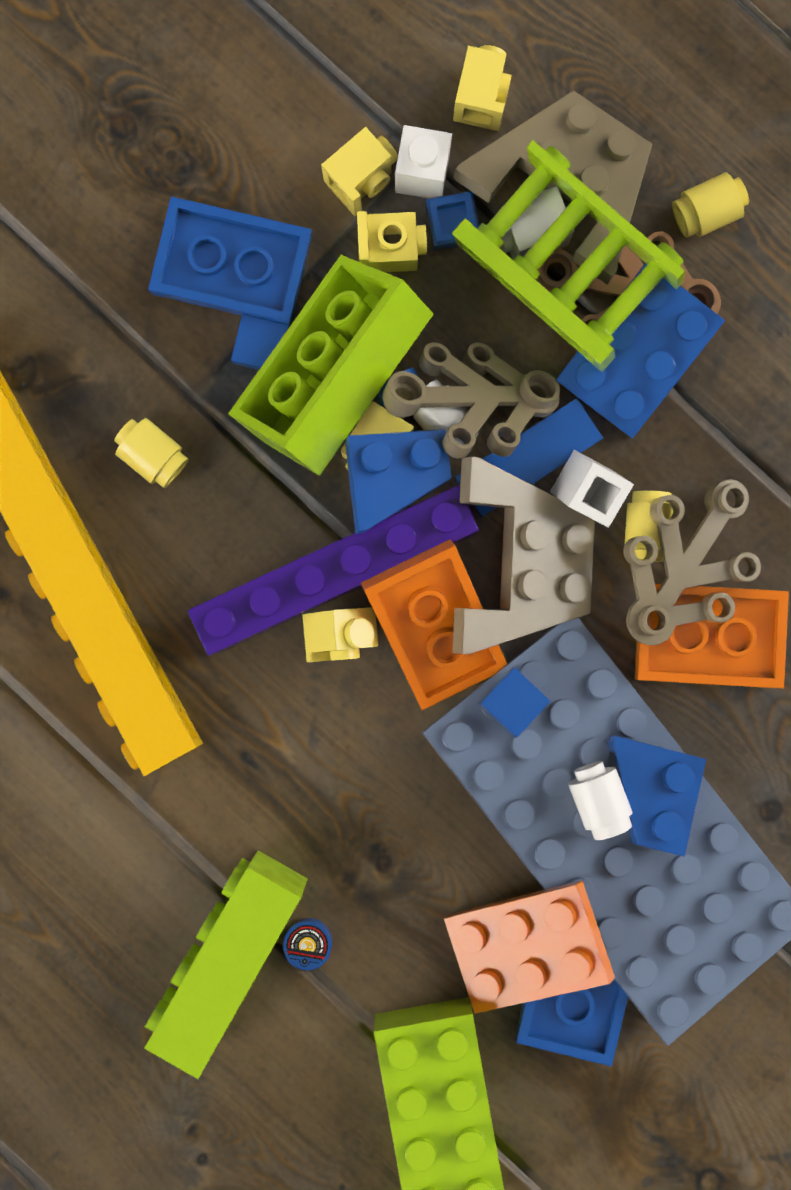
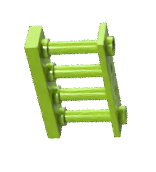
M532 140L526 147L530 164L536 168L487 225L481 223L476 228L465 218L453 231L452 235L463 251L597 369L603 372L615 358V350L610 346V343L614 340L612 334L662 278L676 290L684 281L685 270L680 267L684 261L666 243L661 242L658 246L652 243L568 170L571 167L570 162L556 148L549 145L544 150ZM552 182L573 201L523 257L518 255L512 260L500 249L504 243L501 238L548 184ZM587 214L591 215L610 233L560 289L554 287L549 292L536 281L540 276L537 270ZM623 247H628L647 266L597 322L592 319L586 325L573 313L577 308L574 302Z

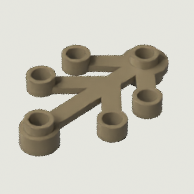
M432 342L424 347L418 359L419 367L430 376H440L444 373L461 386L426 387L417 375L400 371L390 377L382 394L386 410L398 418L414 415L418 412L419 408L471 407L461 422L452 425L442 439L444 451L449 456L460 459L469 454L476 443L475 435L497 406L516 407L506 423L495 425L487 438V446L497 456H510L520 443V433L532 416L547 417L555 411L559 404L560 387L556 379L547 372L534 370L526 375L521 374L497 357L493 350L484 343L476 342L471 344L463 356L462 362H460L451 355L447 347L440 343ZM430 357L436 358L439 362L434 361ZM489 372L506 386H495L483 378L482 375ZM499 436L505 438L508 443L503 442ZM454 438L460 439L464 445L457 443Z
M733 479L713 483L707 489L704 496V504L708 513L684 550L678 525L685 512L683 502L674 495L661 496L652 502L650 516L657 524L666 578L658 591H656L651 564L658 555L656 542L648 536H637L625 543L623 553L626 561L631 566L636 601L627 612L626 624L630 635L639 643L658 645L665 642L672 635L677 625L702 620L726 622L734 615L735 603L726 593H710L702 599V602L673 606L684 588L730 579L736 582H750L755 580L760 574V560L755 554L750 552L735 553L728 560L700 565L727 521L741 516L748 507V492L739 481ZM729 490L734 493L736 499L733 508L726 501V495ZM664 502H668L673 509V514L669 520L661 512ZM639 542L643 543L647 550L643 560L638 559L635 555V546ZM741 559H745L748 564V571L745 576L741 575L738 570V564ZM716 599H719L723 605L722 613L719 616H716L712 611V604ZM652 611L659 618L658 626L653 630L647 624V617Z

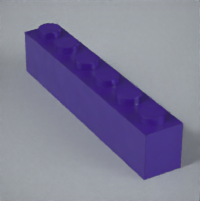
M455 486L388 517L364 534H351L187 611L207 655H216L362 587L361 582L449 539L454 544L470 538L476 535L479 529L468 505L460 503V488Z

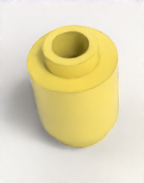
M724 172L683 191L681 198L672 202V211L684 237L688 238L694 234L702 237L743 218L744 206L749 204V197L742 180L738 177L733 179L730 174Z
M144 418L139 423L131 419L114 439L119 445L115 455L150 484L157 482L164 489L175 480L189 461L181 453L183 448L147 418Z
M633 491L632 503H627L625 543L637 536L651 537L658 546V555L654 562H662L663 557L657 524L650 516V506L656 498L672 495V493L664 491ZM664 502L661 512L668 520L673 514V509L668 502ZM639 542L635 546V555L638 559L643 560L647 550L645 545Z

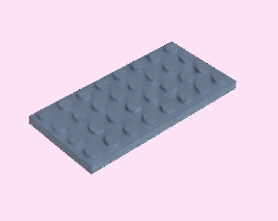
M579 618L553 626L508 662L504 668L488 678L421 732L544 890L583 880L615 976L614 980L627 994L628 998L660 1039L668 1046L791 940V887L703 776L685 857L631 843L629 830L603 840H594L591 830H585L568 783L576 778L574 773L576 769L596 761H603L605 768L616 767L618 773L614 752H610L608 743L610 735L681 753L685 752ZM512 667H516L551 701L518 738H514L479 704Z

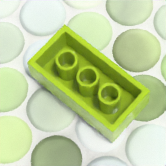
M340 255L228 414L262 442L320 476L385 382L390 378L409 348L419 337L421 331L433 316V313L402 279Z
M259 850L251 862L244 858L241 859L221 894L229 898L227 904L219 900L217 901L196 936L197 939L204 942L203 946L201 947L193 943L170 982L179 987L178 990L172 986L168 987L145 1025V1028L151 1030L153 1034L144 1049L199 1079L300 901L308 878Z
M469 997L375 1014L374 1036L401 1189L504 1190Z

